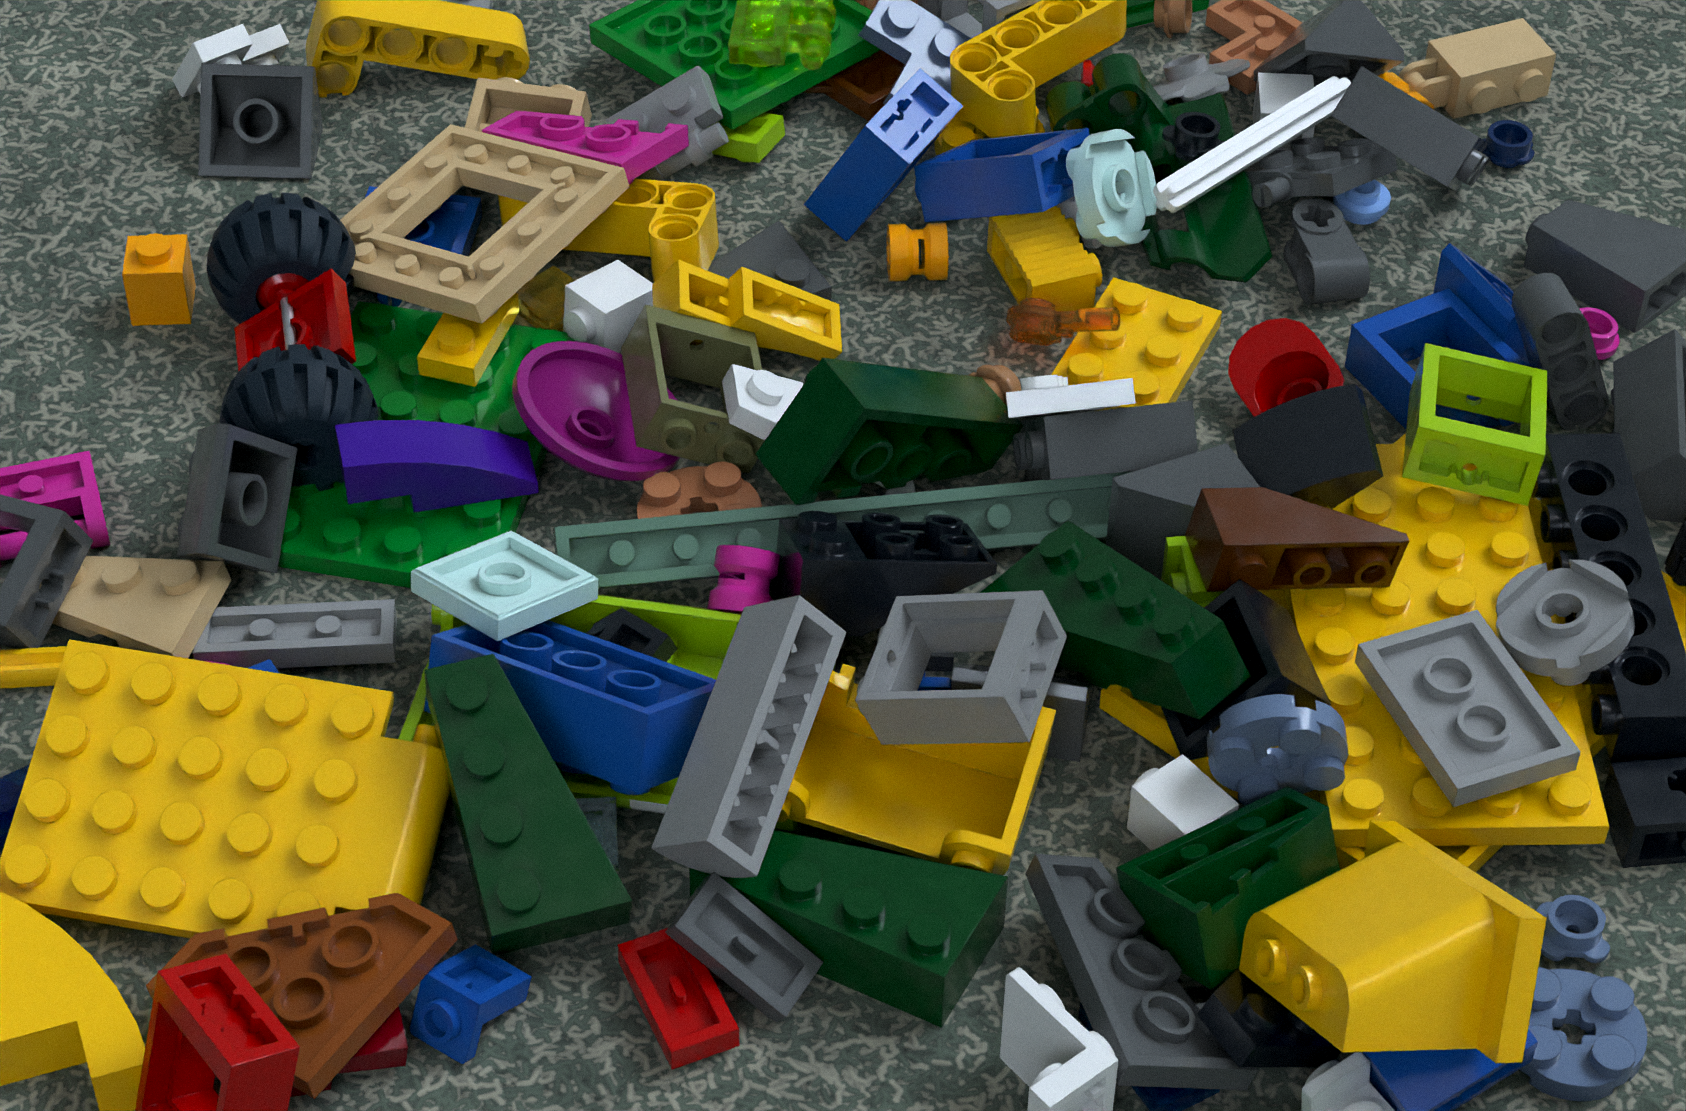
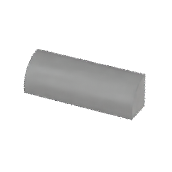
M800 595L747 606L743 609L652 845L653 850L674 862L708 874L715 872L718 876L746 878L758 875L846 635L845 630Z

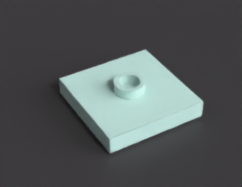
M509 531L415 568V570L411 571V592L494 640L500 641L598 599V578L517 533Z

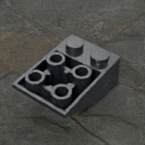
M805 511L799 514L798 519L779 518L776 553L781 556L778 576L774 578L773 593L777 600L800 595L845 630V636H863L886 624L896 596L953 594L996 574L997 563L969 525L955 516L933 514L926 516L925 522H901V519L895 515L867 513L862 516V521L837 520V517L831 513Z

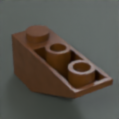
M1264 487L1201 488L1185 533L1186 540L1207 592L1225 591L1238 579H1241L1257 590L1390 587L1409 543L1406 533Z

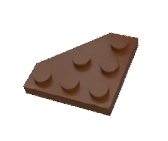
M392 893L368 898L369 908L328 916L327 910L324 907L267 919L268 928L228 936L225 929L221 928L197 933L161 970L226 953L300 1046L293 1087L315 1099L458 939L450 921L399 893ZM157 974L146 985L152 1000Z

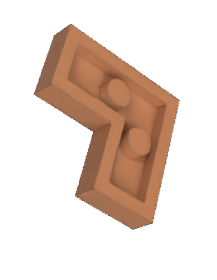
M1220 0L1207 8L1205 25L1229 39L1230 42L1210 53L1209 64L1221 63L1231 59L1248 60L1250 67L1247 70L1228 78L1229 84L1248 95L1256 90L1257 82L1254 81V70L1302 22L1266 0Z

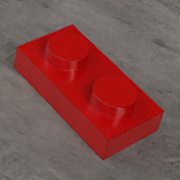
M668 928L618 944L617 946L618 962L673 1070L738 1047L740 1043L739 1027L709 969L665 933Z

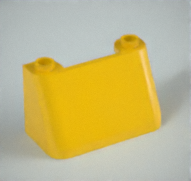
M842 664L839 674L832 670L777 822H784L790 819L919 859L1005 875L1009 869L1043 769L1056 710L1042 706L1030 742L882 745L865 716L861 714L855 701L858 684L854 683L856 667Z

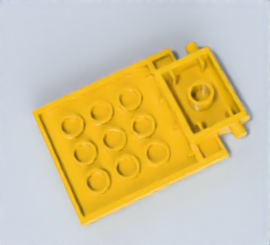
M69 639L0 857V891L24 902L39 913L189 939L197 933L221 928L225 929L228 936L268 928L267 919L324 907L327 910L328 916L369 908L368 898L392 893H399L421 905L450 794L444 760L438 745L435 728L427 724L417 725L413 741L385 737L394 704V694L391 691Z

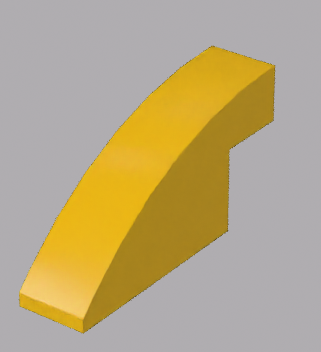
M0 891V1086L87 1062L99 1111H134L145 1044L137 1022L118 988L92 955L60 926L24 902Z

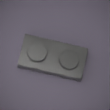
M715 872L703 879L665 932L758 1010L776 1022L788 1015L823 964V961Z

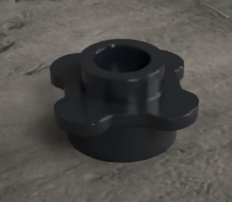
M1186 112L1176 118L1175 126H1166L1162 132V138L1165 141L1171 142L1175 147V155L1189 162H1193L1224 143V141L1218 139L1220 123L1214 117L1200 112Z

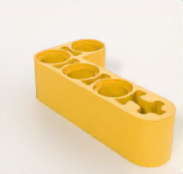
M317 0L306 41L307 66L315 67L318 94L321 98L327 97V94L342 93V96L351 94L358 84L364 60L473 79L486 78L493 80L502 77L519 80L526 74L530 62L524 26L518 17L504 11L441 0Z
M1041 0L956 47L950 55L951 95L963 105L958 113L990 138L1034 134L1036 130L1035 88L1120 41L1126 33L1127 0Z
M635 178L629 185V188L563 250L651 257L654 282L678 259L708 271L719 247L715 192L712 188L698 183ZM498 195L501 225L503 226L527 202Z

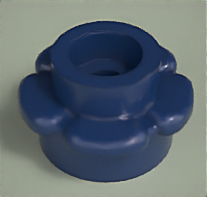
M1512 120L1497 121L1489 127L1487 138L1482 139L1488 143L1483 154L1489 157L1492 163L1500 167L1512 168L1518 165H1525L1534 157L1535 152L1532 150L1533 134L1526 125Z

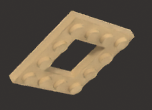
M450 124L340 219L346 227L356 251L354 264L349 274L354 277L355 287L482 324L494 315L524 284L533 279L537 272L563 248L567 247L578 234L600 214L604 213L629 188L625 170L623 167ZM462 186L527 202L518 213L469 257L405 239L408 233L431 213L437 211L443 202Z

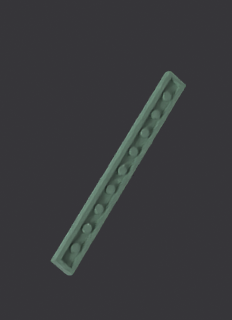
M1130 472L818 501L797 506L795 504L558 526L553 528L555 555L597 577L598 589L718 578L719 572L714 566L717 546L740 545L776 553L779 518L798 519L799 514L805 511L831 513L837 517V520L862 521V516L867 513L895 515L901 519V522H925V517L933 514L951 515L967 523L987 551L1037 546L1046 535L1057 530L1066 521L1072 522L1100 540L1107 539L1113 477Z

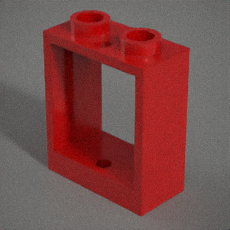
M226 953L158 971L137 1094L136 1111H288L300 1046ZM215 1075L221 1082L219 1095L213 1089Z

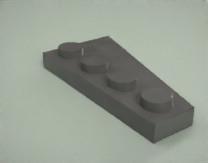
M1035 854L1025 875L1093 1031L1106 1039L1119 1060L1116 1078L1117 1085L1247 1090L1258 1069L1256 1067L1240 1068L1198 1017V1012L1206 1002L1194 1004L1177 981L1183 971L1168 950H1160L1157 946L1148 942L1140 931L1146 921L1099 859Z

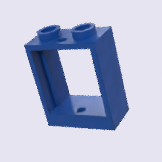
M920 68L864 126L804 205L847 242L905 179L961 110L963 105Z
M1089 128L971 140L915 165V193L922 206L924 222L1044 212L1074 197L1073 181L1066 169V157L1069 150L1080 147L1084 139L1090 135Z
M1449 288L1352 324L1345 361V368L1405 429L1407 427L1409 393L1416 373L1406 362L1421 357L1425 343L1529 366ZM1467 395V398L1472 401L1480 399L1479 397ZM1436 404L1435 416L1488 428H1493L1500 424L1502 426H1509L1515 423Z

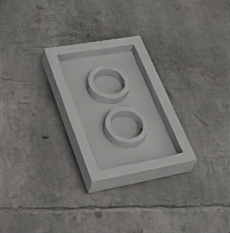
M1478 610L1358 644L1355 659L1356 665L1453 807L1576 770L1581 751Z

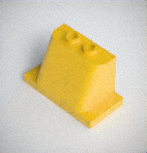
M1370 821L1363 859L1254 913L1250 917L1244 932L1239 970L1343 1053L1477 1049L1495 1063H1522L1547 918L1396 821Z

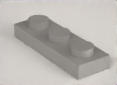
M395 599L216 607L193 649L194 660L224 662L231 666L243 668L251 667L268 659H271L276 668L395 663L397 626Z

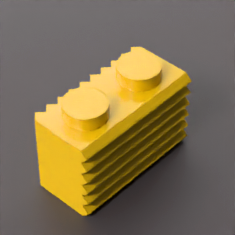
M1057 205L1044 212L989 217L987 252L1029 323L1033 324L1038 323L1040 320L1046 321L1050 318L1055 319L1060 316H1069L1072 313H1081L1083 310L1085 312L1093 310L1096 287H1100L1102 284V270L1097 256L1094 253L1087 254V250L1083 249V244L1080 243L1079 231L1071 217L1065 218V214L1062 215L1061 209L1057 208Z

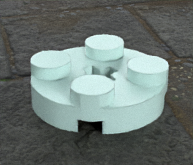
M1112 129L1091 134L1084 139L1080 147L1069 150L1066 157V169L1073 181L1074 196L1078 208L1076 213L1077 229L1085 240L1097 239L1107 247L1131 245L1144 240L1150 229L1141 231L1146 216L1155 215L1157 208L1155 205L1157 198L1153 193L1156 181L1150 160L1144 150L1134 152L1131 145L1126 141L1134 137L1125 130Z

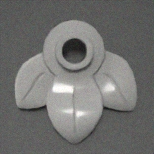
M1204 53L1181 56L1163 65L1165 77L1161 80L1162 83L1153 88L1164 102L1179 97L1184 102H1189L1219 92L1223 95L1230 87L1228 78L1247 70L1250 67V63L1244 59H1231L1221 63L1207 64Z

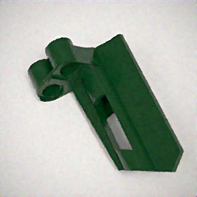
M1124 53L1111 54L1101 59L1092 71L1093 85L1090 87L1077 81L1064 82L1050 90L1045 99V109L1051 132L1089 128L1090 135L1112 129H1122L1129 132L1134 138L1126 141L1131 145L1134 152L1145 151L1152 165L1156 184L1191 163L1178 158L1175 155V147L1172 143L1162 138L1163 129L1169 125L1175 126L1176 118L1186 112L1208 114L1220 123L1219 140L1225 142L1235 136L1225 99L1220 92L1198 100L1168 106L1143 75L1138 61L1131 55ZM1246 169L1183 208L1189 233L1175 229L1159 230L1156 215L1146 216L1141 230L1150 229L1146 238L1141 241L1150 266L1170 271L1172 264L1186 262L1202 268L1212 279L1246 283L1273 256L1258 207L1253 201L1252 187Z

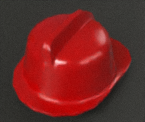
M1288 318L1269 319L1251 327L1237 340L1229 356L1228 375L1235 391L1253 417L1292 399L1313 392L1343 386L1344 384L1340 367L1316 334L1302 322Z

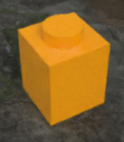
M154 233L127 236L122 277L132 326L191 324L196 284L187 234L163 235Z

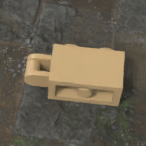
M1521 18L1429 40L1426 58L1405 66L1400 72L1399 77L1409 85L1410 92H1418L1431 102L1434 108L1443 107L1455 119L1475 113L1482 114L1491 109L1523 101L1530 102L1539 97L1547 96L1556 53Z

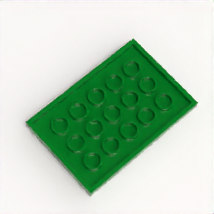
M357 302L351 315L356 362L352 365L360 371L373 393L377 403L378 420H423L455 423L495 431L527 441L536 478L538 477L548 450L530 433L516 408L512 393L514 375L523 358L531 350L546 343L575 341L562 331L512 324L476 387L419 375L417 355L443 313L388 306L385 304ZM344 482L333 483L334 488L318 491L316 484L291 487L278 567L411 588V571L415 570V568L506 532H516L530 495L414 513L410 495L348 504Z

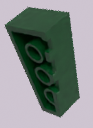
M1066 521L1057 530L1046 535L1040 544L980 592L1043 590L1067 635L1055 669L1056 673H1060L1063 668L1082 673L1088 683L1105 689L1110 685H1119L1130 689L1133 697L1197 719H1201L1250 677L1222 619L1070 521Z
M489 654L425 669L426 697L438 745L442 752L449 788L491 953L493 955L504 954L629 923L632 899L495 655Z
M776 830L773 831L757 876L746 878L720 876L823 961L816 974L941 1028L1004 928L1008 876ZM689 868L690 897L703 879L710 874Z

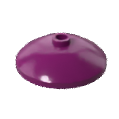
M557 341L536 347L521 361L512 383V393L516 408L535 439L564 463L584 473L603 479L639 481L650 478L659 472L670 471L680 460L681 457L636 447L622 354L590 343ZM667 388L669 399L677 400Z

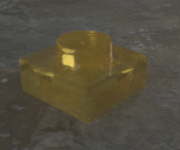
M552 266L535 276L516 292L518 293L519 300L518 315L536 328L562 331L565 285L575 280L556 266Z

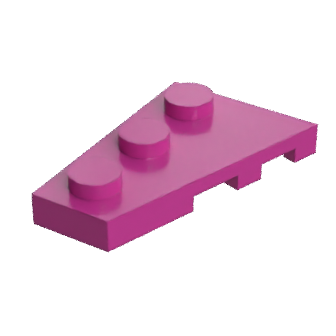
M515 111L482 129L483 133L623 167L629 185L636 177L689 146L688 125L668 123L665 131L662 133L640 132L639 123L635 120L618 119L614 124L585 127V121L582 116Z

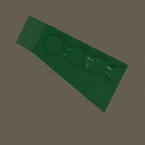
M822 358L818 365L806 375L802 388L755 455L797 506L814 503L818 495L817 492L832 490L837 498L858 495L862 487L861 485L880 481L888 490L905 487L907 482L915 479L920 474H924L930 482L983 473L993 468L1013 441L1014 434L1021 430L1023 424L1018 418L1008 417L1007 406L982 377Z

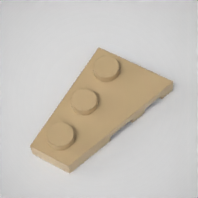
M86 556L52 624L89 638L98 634L115 639L120 648L189 658L228 588L231 577L224 561Z

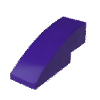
M373 420L335 425L339 460L348 504L410 495L413 512L415 513L539 493L527 441L486 429L455 423L423 420Z

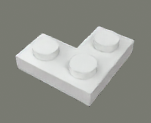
M241 24L194 42L172 80L182 97L198 91L201 95V63L280 65L278 60L290 43L280 24L250 36L244 25Z

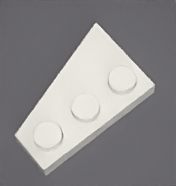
M1045 375L1021 378V391L1006 392L1008 417L1020 419L1089 412L1136 403L1133 378L1068 385V377Z

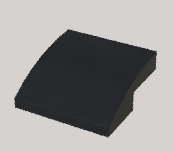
M1356 384L1333 387L1292 399L1251 418L1232 430L1238 458L1260 487L1307 502L1317 496L1329 508L1333 509L1383 477L1363 391Z

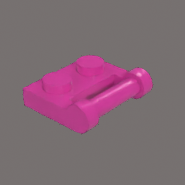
M90 451L0 468L1 495L65 511L70 517L84 514V519L74 521L93 540L91 549L110 546ZM0 526V531H1V530H6V529H11V528H7V527ZM19 531L0 535V568H2L1 561L17 557L28 533Z

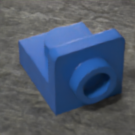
M475 944L435 965L421 980L410 1024V1032L426 1044L455 1061L464 1064L475 1057L483 1024L526 1001L532 976Z

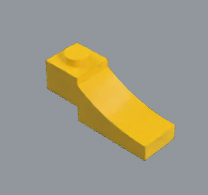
M678 259L652 284L654 307L753 332L756 336L757 346L760 348L789 352L818 361L822 358L835 359L842 353L839 304L745 267H741L728 279ZM694 340L690 344L699 345L703 341Z

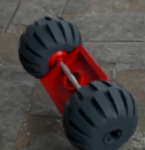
M282 192L281 197L273 198L272 193L256 196L254 203L246 200L234 208L221 221L214 232L208 250L207 275L210 287L221 308L229 317L239 323L234 328L238 373L230 382L225 393L220 412V423L230 424L296 447L297 454L291 487L316 484L318 491L334 488L333 483L344 482L339 460L335 425L378 420V409L366 379L352 365L356 362L348 299L354 288V277L349 274L356 255L354 243L344 224L327 207L309 197L301 199L298 194ZM239 453L240 455H243V456H246V457L252 455V454Z

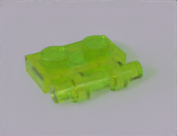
M737 0L728 43L729 63L748 64L753 67H766L771 64L785 65L787 52H796L802 56L801 62L805 68L810 70L820 68L823 60L828 57L831 50L832 37L830 31L835 25L837 13L833 0Z

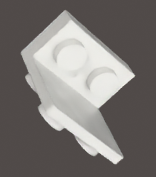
M1020 967L1008 973L1005 980L1000 1059L1029 1086L1027 1111H1113L1119 1060L1116 1058L1110 1044L1099 1033L1086 1030L1068 1013L1059 996L1048 985L1038 984Z

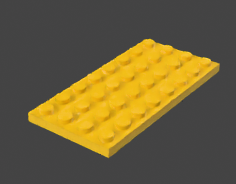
M1376 444L1383 477L1332 510L1407 534L1409 543L1390 587L1284 590L1287 609L1330 701V706L1340 714L1346 727L1348 758L1344 765L1345 779L1337 788L1319 791L1321 803L1329 807L1335 846L1366 847L1370 821H1396L1433 846L1605 844L1609 822L1574 685L1563 686L1555 683L1550 676L1537 675L1520 668L1581 751L1576 770L1453 807L1356 665V653L1360 643L1474 610L1479 611L1498 637L1496 630V604L1501 590L1513 577L1523 570L1543 563L1528 506L1403 478L1405 444ZM1470 463L1463 466L1467 471H1473L1477 468L1474 464ZM1317 496L1308 501L1310 503L1329 508ZM1554 614L1550 618L1552 623L1558 624L1556 614Z

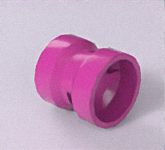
M740 545L717 546L714 566L719 572L718 585L710 591L707 609L742 613L744 607L774 601L769 595L770 582L778 576L781 556L775 552Z

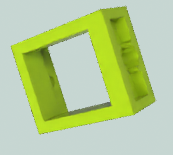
M1425 343L1409 393L1402 477L1528 506L1546 451L1547 370ZM1467 395L1479 397L1480 399L1472 401L1467 398ZM1436 404L1521 423L1520 435L1435 416ZM1470 463L1474 464L1477 468L1473 471H1467L1463 466Z

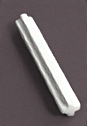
M1336 76L1330 77L1158 182L1153 189V193L1157 198L1155 205L1161 211L1169 210L1171 213H1176L1329 118L1351 84L1350 80L1346 77L1341 79Z

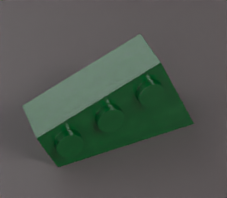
M1287 786L1116 867L1121 890L1146 921L1140 931L1145 939L1162 951L1168 950L1184 974L1211 990L1239 967L1245 928L1248 920L1254 913L1340 870L1329 807Z

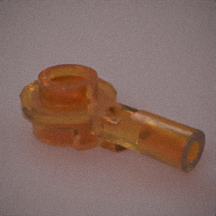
M1038 298L1022 299L1020 305L1008 308L1006 314V322L1010 325L1009 336L1013 340L1020 343L1042 346L1061 343L1062 338H1072L1074 332L1117 331L1121 320L1119 310L1116 307L1055 311L1053 303Z

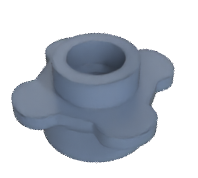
M1565 895L1553 902L1542 903L1536 911L1547 918L1541 949L1543 956L1553 961H1560L1565 957H1579L1586 959L1590 963H1600L1608 957L1610 945L1602 937L1606 915L1595 902L1579 895ZM1567 929L1574 930L1578 932V934L1567 931Z

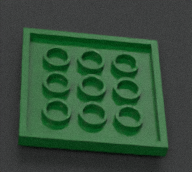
M637 0L589 24L591 44L661 87L694 67L700 66L710 77L723 115V119L718 122L731 130L748 123L755 117L781 103L789 101L792 97L822 81L828 80L840 71L881 50L858 36L872 10L854 0Z

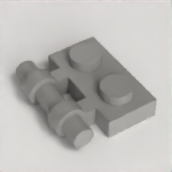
M700 66L694 67L606 119L607 124H614L618 119L635 120L639 123L640 132L652 133L664 132L668 123L688 125L689 146L636 177L637 179L670 181V175L691 163L695 166L703 164L713 157L712 151L729 141L725 130L718 123L719 120L723 119V115L710 77Z

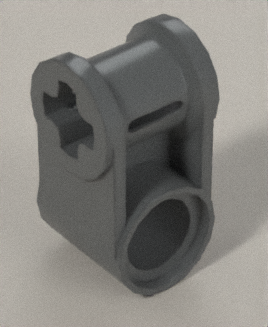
M1309 198L1298 202L1291 214V223L1294 228L1293 237L1286 242L1283 257L1297 283L1299 294L1304 303L1313 305L1365 297L1370 285L1368 260L1362 248L1358 247L1343 218L1341 210L1333 203L1322 199Z

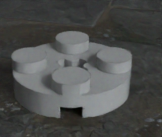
M1569 560L1570 568H1558L1550 571L1547 569L1546 562L1534 565L1513 577L1501 590L1496 604L1497 635L1520 668L1537 675L1550 676L1557 684L1573 686L1584 682L1592 671L1598 670L1612 662L1628 645L1631 637L1634 635L1635 625L1626 586L1613 571L1591 561ZM1573 612L1577 613L1576 620L1565 624L1552 623L1550 618L1554 614L1566 617Z

